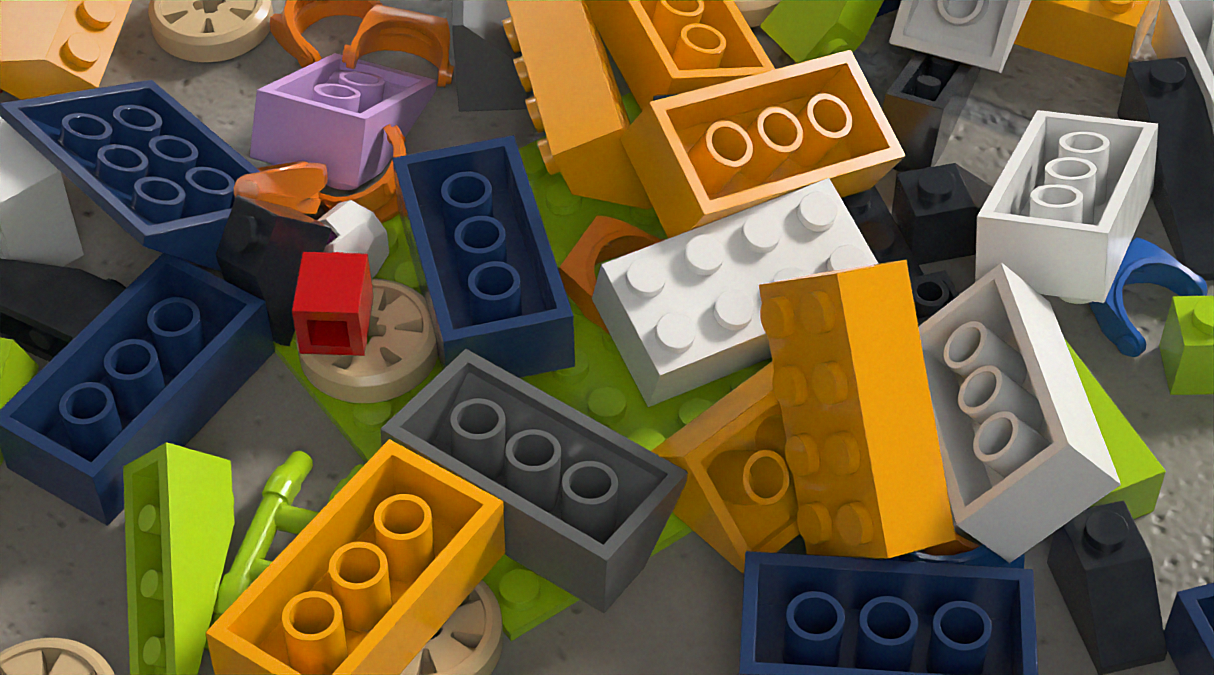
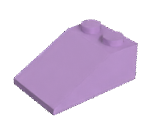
M334 53L257 89L250 158L271 163V165L298 161L326 164L328 172L327 186L340 190L356 189L382 173L393 156V145L388 142L387 134L383 127L391 124L392 127L397 125L403 136L406 137L435 93L437 80L359 59L355 69L346 68V63L342 62L343 55Z

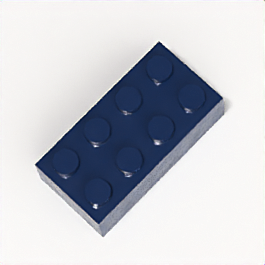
M514 135L392 158L398 211L421 295L425 298L432 321L442 370L465 349L518 378L575 367L574 316Z
M162 253L0 409V449L7 468L108 526L124 510L123 466L166 442L184 447L275 352L266 301L184 259Z
M746 551L738 675H1038L1033 569Z

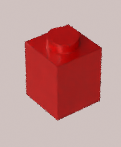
M303 252L292 308L300 354L365 356L374 298L368 254Z

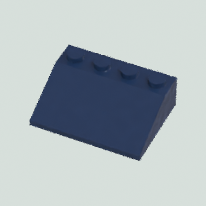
M153 80L0 103V117L143 247L221 271L216 258V252L235 201V182L243 175L260 171Z

